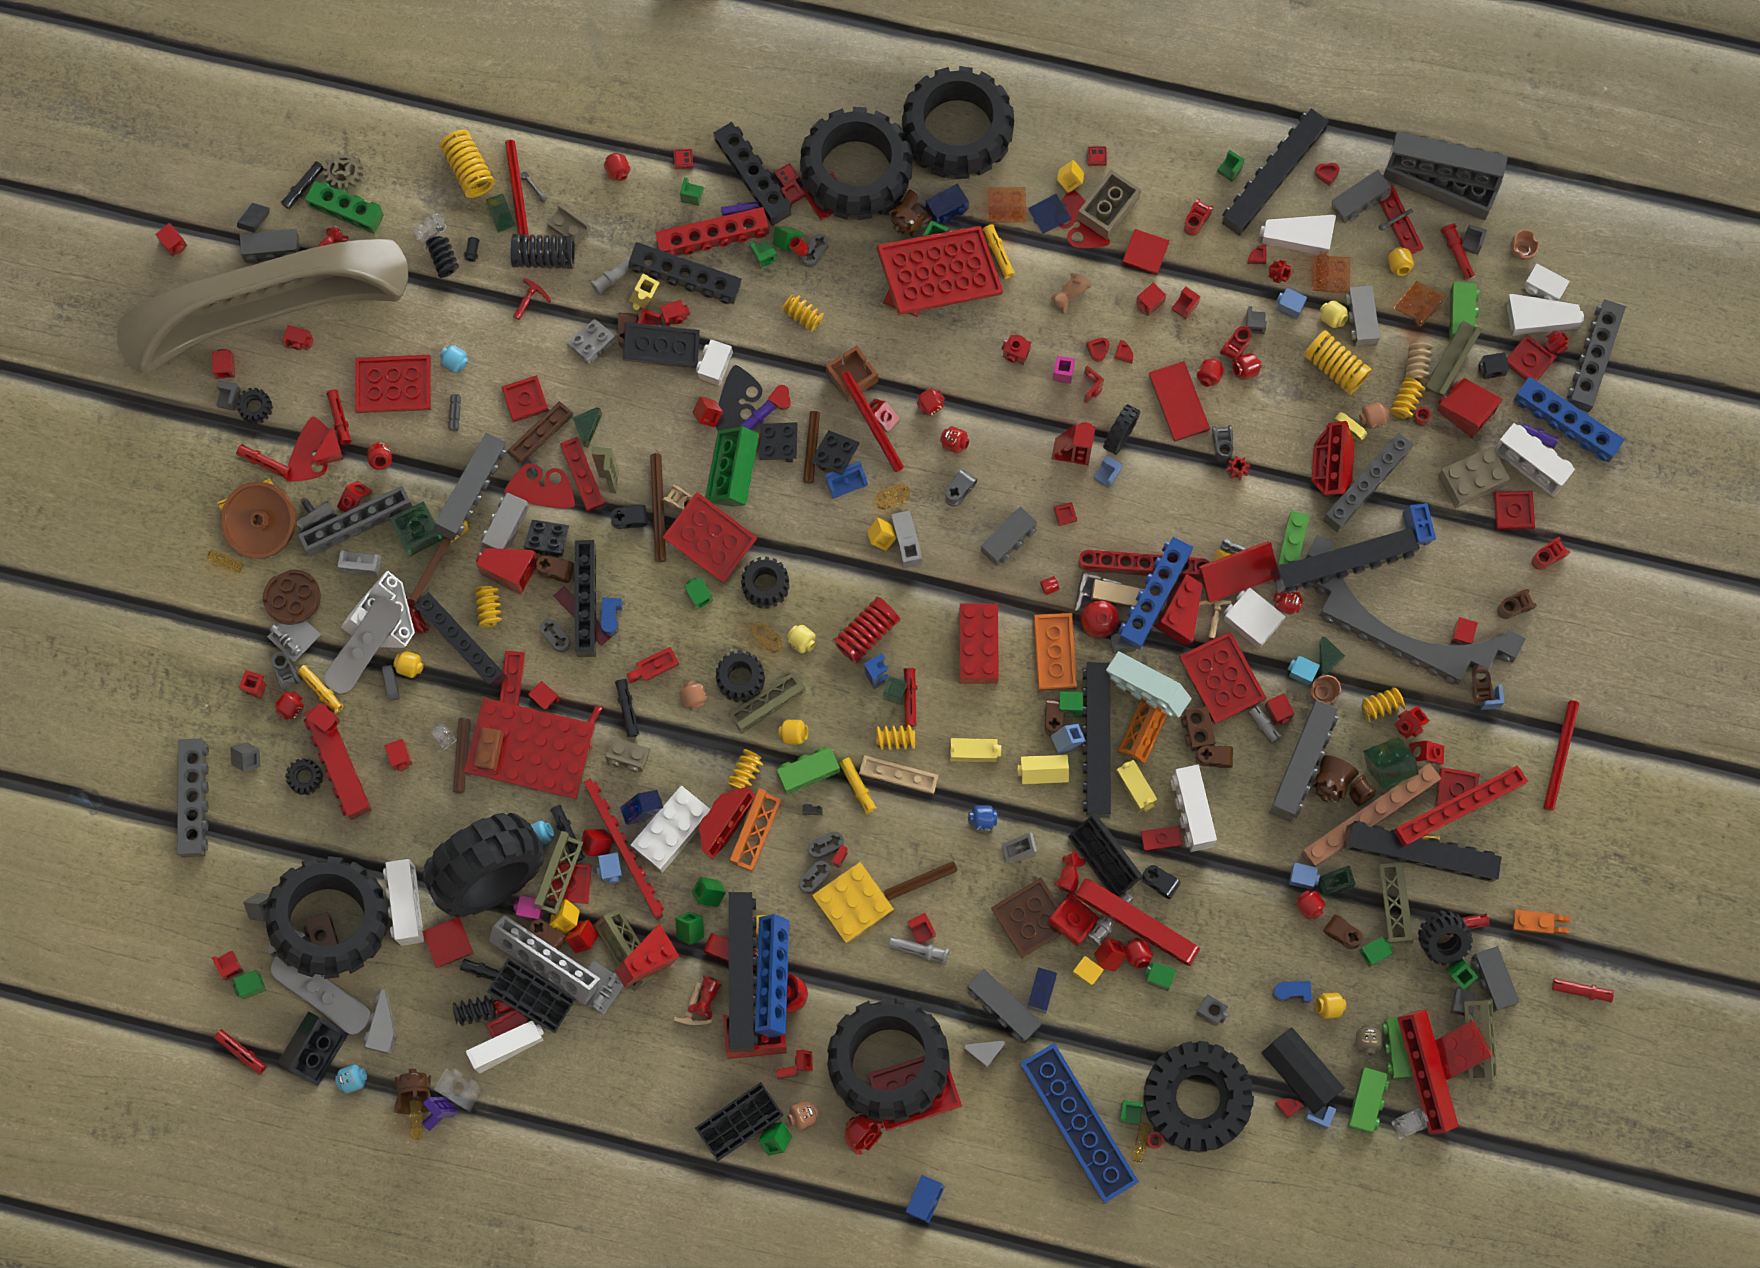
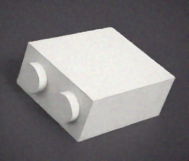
M1249 588L1246 592L1243 590L1236 599L1238 601L1234 606L1230 604L1224 611L1226 615L1223 621L1260 649L1281 625L1285 616Z

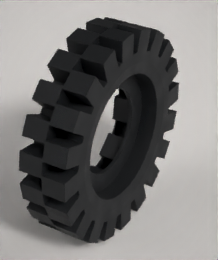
M1190 1041L1169 1049L1155 1062L1144 1086V1106L1146 1107L1147 1118L1154 1126L1153 1129L1160 1133L1170 1145L1178 1146L1181 1150L1188 1152L1214 1151L1230 1143L1240 1134L1249 1121L1254 1104V1096H1252L1253 1085L1251 1079L1248 1078V1071L1244 1064L1241 1065L1237 1060L1238 1057L1232 1052L1228 1053L1225 1051L1224 1047L1217 1044L1211 1045L1205 1041H1198V1043ZM1189 1076H1206L1219 1089V1106L1207 1118H1191L1184 1114L1178 1106L1176 1099L1177 1089L1180 1083Z

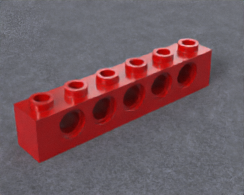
M764 207L657 231L655 234L659 250L677 256L681 254L690 255L698 250L707 251L716 246L725 247L730 243H741L754 237L763 238L769 234V226ZM752 224L753 227L747 229L745 225ZM729 228L735 229L732 233L727 232ZM712 232L717 233L715 237L708 236ZM692 237H699L697 241L690 240ZM674 241L681 242L679 245L672 244Z

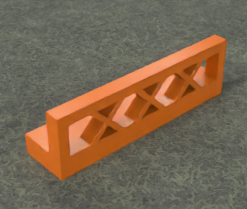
M1142 698L1118 752L1132 756L1141 763H1146L1167 717L1161 711L1162 709L1158 706L1156 708L1151 707ZM1149 707L1148 713L1143 716L1144 709ZM1141 724L1140 730L1135 733L1136 726ZM1133 741L1134 744L1131 750H1127L1128 744Z
M759 788L730 858L731 864L753 872L782 801L780 798L769 795L767 791ZM765 799L776 802L772 810L765 812L763 807ZM765 816L768 822L767 826L758 830L756 821ZM758 834L760 843L751 848L748 842L749 838ZM748 852H751L753 857L751 865L740 862L742 856Z

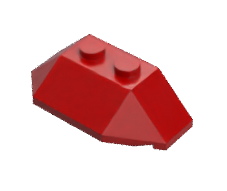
M1347 421L1328 423L1326 429L1314 444L1311 481L1325 496L1343 494L1353 480L1355 445Z
M744 787L721 794L713 802L708 814L702 818L699 825L702 851L709 859L713 860L722 851L747 815L751 803L756 797L750 788Z

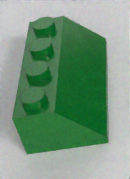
M743 426L718 431L705 498L711 503L731 507L746 505L756 448L758 446V433Z

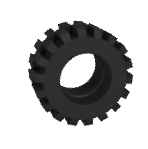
M765 556L764 560L758 557L756 562L752 560L749 566H745V571L741 575V585L747 601L750 600L752 605L757 604L758 608L765 606L766 609L770 608L769 605L776 607L778 602L782 603L784 601V596L787 597L790 585L787 570L781 562L777 563V559L773 558L770 560L769 557ZM768 574L773 576L777 583L771 590L761 591L754 586L755 580L761 575Z
M738 650V653L734 654V651H732L730 656L725 655L723 661H719L718 668H716L718 688L723 696L726 695L729 700L734 699V702L739 700L747 702L746 699L750 698L751 700L754 698V695L760 694V689H763L765 676L762 664L755 655L751 656L750 652L746 651V653H743L742 650ZM737 668H746L752 674L749 682L744 685L731 683L729 675Z
M1440 911V914L1435 912L1431 918H1425L1426 922H1422L1420 925L1422 929L1418 930V935L1420 936L1418 940L1431 961L1433 960L1438 965L1441 962L1442 966H1447V963L1453 965L1455 961L1458 960L1460 962L1463 956L1466 957L1468 955L1467 950H1471L1472 946L1470 943H1473V938L1471 937V931L1458 914H1453L1452 911L1447 913ZM1454 933L1449 941L1437 943L1442 935Z

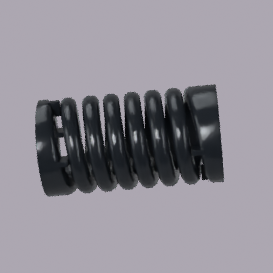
M513 234L510 251L511 265L513 268H523L524 266L527 268L532 266L534 268L539 266L540 268H545L547 266V268L551 269L554 266L556 269L560 267L563 269H573L575 263L574 236H558L557 254V237L555 235L551 236L550 253L549 235H545L543 241L542 235H537L536 239L535 235H530L529 238L527 234Z

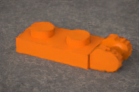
M1515 909L1513 930L1551 935L1553 933L1569 934V929L1554 927V921L1567 923L1570 922V917Z

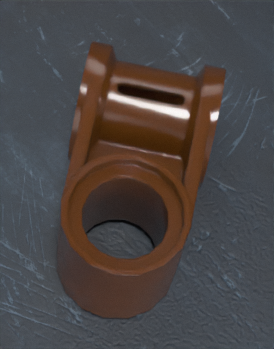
M622 312L618 314L617 339L622 349L624 346L625 323H637L638 314Z
M541 556L537 560L536 566L540 576L562 583L570 582L575 565L573 562L549 556ZM545 564H548L549 567H546L545 569L542 568L545 566Z
M1529 589L1522 590L1515 595L1505 598L1497 608L1498 615L1503 619H1509L1536 608V603H1533L1529 595ZM1504 605L1510 606L1512 611H1507Z
M1483 665L1475 666L1471 671L1474 704H1478L1479 701L1494 700L1491 675L1488 669ZM1483 671L1486 673L1483 679L1476 678L1478 672Z
M1047 698L1045 732L1051 737V735L1062 728L1065 711L1059 710V699ZM1052 724H1056V729L1052 728Z
M1202 746L1196 753L1195 760L1197 764L1203 767L1231 768L1233 767V747ZM1203 752L1206 753V756H1209L1207 760H1205L1204 756H1201Z
M1364 775L1359 776L1350 784V798L1358 807L1375 796L1376 789L1371 788Z
M1336 914L1333 915L1323 930L1326 935L1348 949H1356L1362 941L1361 932ZM1354 935L1356 937L1355 940L1350 942V937Z
M536 919L531 923V933L558 951L566 942V936L544 920ZM542 926L543 932L539 931L536 933L535 927Z

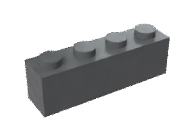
M985 969L967 986L968 994L975 1001L979 999L984 1004L982 1006L983 1009L990 1015L994 1013L998 1017L997 1022L1002 1027H1008L1013 1031L1011 1035L1018 1042L1022 1040L1025 1043L1041 1027L1042 1023Z

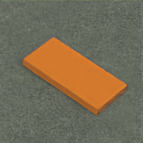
M1072 613L1034 615L1038 691L1077 689Z

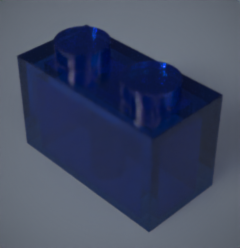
M956 184L926 200V209L933 217L934 222L946 224L952 217L964 214L969 209V201L960 186Z
M658 790L638 793L620 807L626 825L645 822L663 809L662 799L659 796Z
M1038 967L1027 1009L1046 1014L1057 972Z

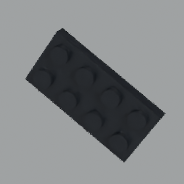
M626 322L624 328L623 361L697 368L700 330Z

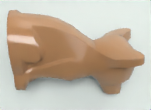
M1071 273V279L1064 285L1062 291L1053 294L1051 297L1054 304L1062 308V313L1067 312L1068 300L1070 298L1080 295L1087 288L1091 287L1090 282L1080 274Z

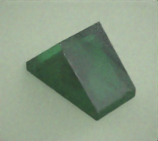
M504 194L486 199L498 233L515 227Z
M598 407L573 417L581 440L587 448L602 416L601 409Z
M1321 637L1319 641L1320 676L1328 675L1345 657L1326 637Z
M1350 865L1319 877V885L1323 896L1347 891L1356 885Z

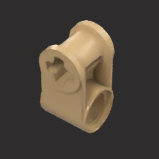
M673 484L671 492L662 500L666 505L681 513L693 496Z

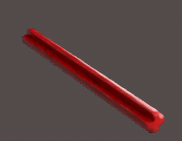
M513 139L506 140L505 146L518 234H527L529 237L516 144Z
M850 371L844 372L840 375L842 381L893 470L899 472L904 468V465Z
M1570 700L1567 705L1545 798L1544 809L1553 811L1556 806L1579 708V702Z

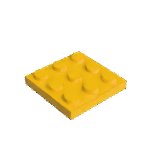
M861 862L812 895L846 944L894 911V908Z

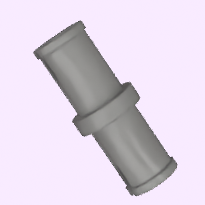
M1259 705L1250 710L1249 714L1259 725V730H1263L1272 744L1282 737L1273 726L1271 718H1267Z

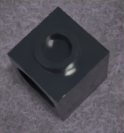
M1505 352L1483 355L1478 363V369L1480 374H1483L1484 379L1507 375L1509 366Z

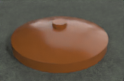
M251 482L238 487L229 495L222 509L221 525L226 540L237 552L247 557L265 558L279 553L289 544L295 532L296 513L292 501L279 487L265 482Z

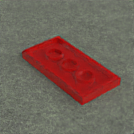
M1185 361L1149 372V377L1174 442L1210 431V426Z
M1266 541L1199 566L1208 602H1214L1272 580L1271 572L1277 567L1272 544L1270 541Z

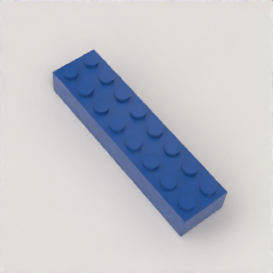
M1056 1044L1049 1045L1021 1062L1020 1068L1101 1202L1105 1204L1138 1184V1179Z

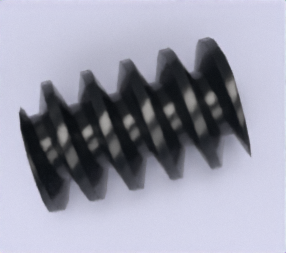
M435 236L429 238L426 241V245L428 246L429 253H431L430 256L433 259V264L436 266L435 269L438 272V277L445 278L452 275L459 268V264L455 263L457 261L456 257H452L454 251L450 250L452 248L451 244H447L450 241L449 238Z
M484 995L483 1002H481L479 997H476V1003L468 999V1005H465L462 1000L460 1007L453 1002L456 1024L459 1022L461 1026H464L466 1020L468 1024H472L473 1018L479 1023L481 1016L484 1021H488L489 1015L492 1019H495L496 1009L493 1004V997L489 1000Z

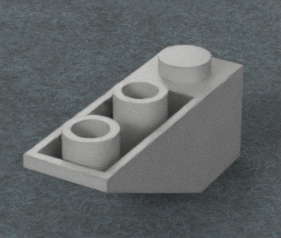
M910 510L891 514L903 568L922 565L921 551Z
M381 989V993H378L375 999L377 1007L375 1013L371 1014L369 1024L372 1025L370 1032H366L364 1043L366 1044L365 1047L369 1050L392 1055L397 1034L388 992Z

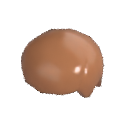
M1524 229L1519 230L1514 235L1510 247L1517 258L1528 260L1537 254L1539 242L1535 240L1534 232Z
M1323 675L1316 678L1310 687V695L1315 702L1318 700L1325 704H1331L1341 694L1340 682L1331 675Z

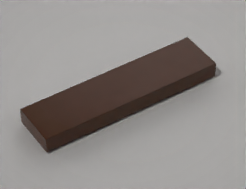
M559 401L510 447L507 453L522 465L573 416V412Z
M444 536L411 594L408 604L415 606L414 604L417 603L450 545L451 539Z

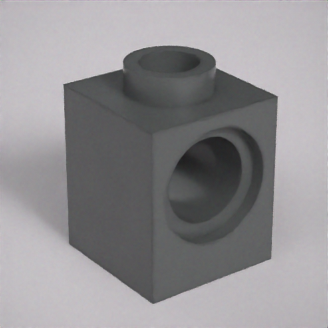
M1208 994L1196 1012L1197 1015L1215 1026L1219 1022L1223 1023L1229 1013L1226 1012L1227 1005ZM1209 1007H1216L1219 1010V1014L1212 1016L1208 1011Z

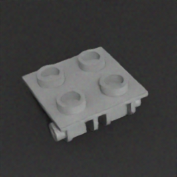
M593 319L567 344L583 356L585 362L589 364L598 358L597 353L600 356L602 355L600 350L606 352V349L615 344L616 336L596 319Z
M307 621L294 625L281 623L278 626L273 625L270 628L271 633L267 637L295 662L321 634Z
M593 961L587 970L599 977L600 982L595 995L587 1004L604 1015L623 988V984L617 974L612 973L596 961Z

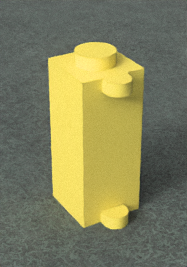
M642 274L629 299L633 303V310L637 311L640 307L646 309L659 285L658 281Z
M951 738L950 761L997 762V757H1001V745L997 744L998 739Z
M1068 755L1021 757V765H1017L1018 776H1021L1022 784L1069 782Z
M1135 761L1126 762L1116 770V775L1139 813L1143 810L1148 812L1155 808L1154 804H1156L1157 798Z

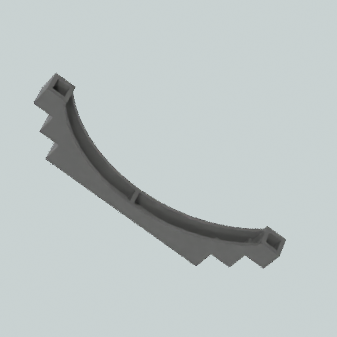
M1317 535L1306 558L1332 551L1334 543ZM1335 577L1328 583L1321 584L1318 582L1312 587L1317 593L1329 596L1319 615L1325 622L1335 623L1343 631H1351L1357 634L1359 639L1369 640L1377 648L1387 649L1395 657H1403L1409 660L1411 665L1421 666L1427 669L1426 671L1429 674L1439 675L1452 685L1460 683L1468 666L1473 669L1477 665H1483L1489 670L1496 655L1504 662L1510 661L1513 663L1526 639L1508 630L1505 635L1477 644L1440 645L1428 643L1403 635L1380 622L1359 603L1343 578L1337 579Z

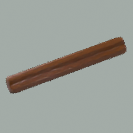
M811 411L809 416L804 483L814 482L815 464L810 461L817 451L820 412Z
M459 718L453 783V792L455 793L465 792L466 773L464 769L467 761L470 719Z
M952 861L886 889L884 895L888 901L957 872V866Z

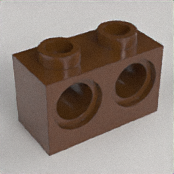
M1208 706L1185 710L1181 717L1182 727L1187 730L1185 741L1187 747L1190 746L1191 752L1199 750L1202 746H1215L1216 742ZM1192 716L1199 717L1201 722L1195 724L1191 721L1190 718ZM1202 735L1205 741L1197 742L1194 736Z

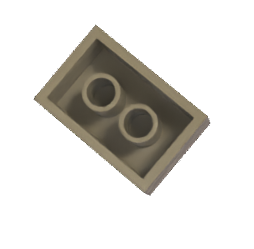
M1110 170L1078 211L1077 220L1108 240L1139 200L1141 189L1113 170Z
M1493 446L1443 468L1438 475L1455 509L1505 487L1510 481V477Z

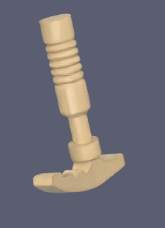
M1208 600L1200 601L1199 607L1205 605L1214 606V616L1211 618L1208 634L1209 640L1216 638L1219 623L1218 615L1221 612V607H1228L1231 601L1216 600L1211 603Z
M695 983L689 1006L698 1002L703 987L702 983ZM686 1012V1018L674 1017L675 1022L686 1025L698 1026L712 1023V1020L693 1021L691 1019L693 1012Z

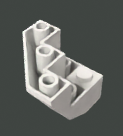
M386 571L352 610L341 628L352 636L373 602L380 597H386L400 606L402 615L380 647L404 648L415 632L403 582L389 571Z

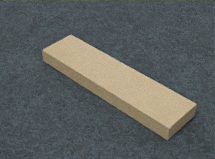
M1095 579L1091 599L1104 600L1127 607H1136L1138 603L1136 597L1140 590L1144 591L1145 589ZM1150 591L1153 596L1160 594L1159 592ZM1147 605L1141 607L1142 610L1151 611V608Z
M866 755L863 757L859 775L933 795L939 778L937 774Z

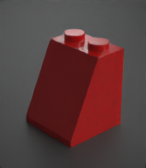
M1463 378L1460 382L1456 381L1451 386V392L1448 396L1445 394L1438 401L1440 405L1437 411L1470 438H1473L1494 415L1503 399Z
M485 548L483 553L480 552L477 556L476 565L482 576L521 595L537 568L536 562L538 558L533 550Z

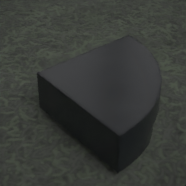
M804 804L803 815H823V808L821 806L812 807V804Z

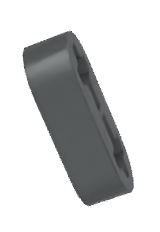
M823 234L815 235L809 242L806 256L810 257L814 252V260L810 259L807 261V257L802 256V263L806 267H814L827 250L828 239ZM823 240V245H819V247L816 249L817 242Z
M547 619L543 621L540 628L544 637L557 652L567 651L570 647L567 635L554 620ZM546 626H553L555 634L552 635L550 631L545 632L547 630ZM559 637L561 641L565 640V646H557L558 642L555 638Z
M393 665L383 666V675L389 701L399 700L400 695Z
M831 832L813 840L808 847L811 857L819 859L838 851L840 846L844 844L843 836L838 832ZM832 837L840 839L837 846L835 844L827 845V843L832 841ZM817 844L818 847L825 845V847L820 849L821 853L812 852L814 845Z
M817 861L801 877L799 881L800 889L808 894L814 892L830 875L829 864L826 861ZM818 866H826L825 874L821 872L818 876L815 875L818 872ZM812 878H814V880L811 883L813 887L804 888V881H810Z

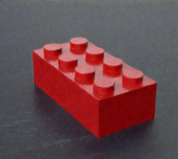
M960 603V684H998V604Z

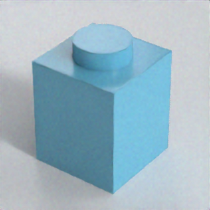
M1298 656L1296 661L1292 659L1288 668L1291 671L1289 677L1310 687L1320 665Z

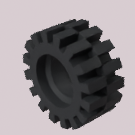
M255 387L254 390L248 388V392L242 391L243 395L239 394V400H236L238 405L236 408L243 420H247L250 424L252 422L258 424L257 421L263 423L264 418L267 420L269 418L268 414L271 415V409H273L272 402L267 393ZM252 400H259L261 402V408L256 412H251L247 408Z
M302 758V760L297 759L296 763L292 762L290 764L291 767L287 768L288 773H285L286 782L295 793L310 795V792L315 793V789L321 787L319 784L323 782L321 779L323 773L320 767L312 760H307L306 758ZM302 770L311 772V779L305 784L299 783L297 780V775Z

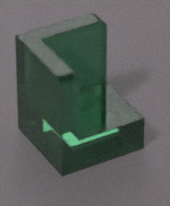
M889 676L883 692V700L901 705L908 682Z

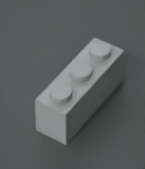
M1372 285L1350 287L1348 294L1345 295L1346 306L1349 305L1350 312H1348V322L1352 323V329L1350 330L1351 340H1354L1355 347L1376 345L1379 342L1380 334Z
M506 493L505 497H502L499 501L497 513H494L490 519L491 525L489 529L485 530L481 537L484 548L509 549L530 507L526 500Z

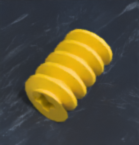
M794 294L791 295L783 305L782 311L784 313L788 312L789 317H794V321H799V324L805 326L806 330L813 332L822 322L824 313L822 312L820 315H817L819 309L816 308L812 311L813 304L806 307V299L800 302L801 295H798L796 298Z
M1404 377V382H1402L1401 388L1398 390V395L1395 397L1396 401L1393 402V408L1390 409V413L1400 419L1412 418L1414 415L1410 411H1416V407L1413 404L1418 405L1419 400L1416 398H1422V394L1418 391H1425V387L1414 378Z
M492 586L475 588L474 590L477 592L475 593V598L478 599L476 605L479 606L477 608V613H479L477 619L480 621L478 626L481 628L496 626L497 622L502 621V618L496 617V615L501 614V611L495 610L496 607L500 606V603L495 602L500 596L494 595L499 589Z
M1392 688L1391 692L1389 690L1384 691V695L1378 693L1377 697L1371 695L1369 699H1362L1361 707L1368 723L1370 722V716L1377 720L1378 713L1382 718L1385 717L1384 711L1392 715V708L1396 712H1399V706L1405 710L1403 697L1397 688Z
M892 725L890 731L887 726H884L883 731L880 730L879 726L876 727V746L879 745L881 750H884L885 745L888 746L889 750H892L893 745L899 750L901 744H903L905 750H907L909 744L912 749H915V727L912 730L911 726L908 725L906 731H904L902 725L899 726L898 731L894 725Z
M746 749L743 750L745 756L739 757L742 763H736L738 769L732 770L734 776H729L728 778L731 783H726L729 787L735 790L745 786L752 787L749 779H756L752 773L760 772L756 768L757 765L763 766V763L760 761L762 758L756 753Z

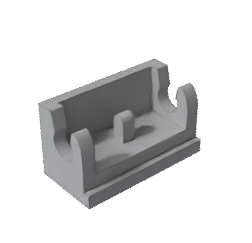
M341 550L337 567L342 573L378 576L381 555L352 553Z

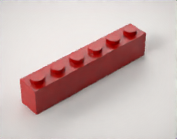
M326 703L322 704L325 708H327L330 711ZM315 708L304 712L306 719H303L307 730L311 729L313 733L311 740L315 747L318 746L321 752L318 753V757L322 764H326L328 770L325 773L329 782L333 781L334 783L333 793L336 799L340 798L342 805H340L342 814L344 816L347 815L352 820L372 811L337 726L328 736L308 719V716Z
M1427 1009L1397 1017L1429 1135L1444 1133L1459 1127Z

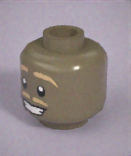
M1373 1025L1362 1026L1356 1033L1357 1050L1365 1056H1374L1375 1053L1380 1052L1382 1049V1032Z

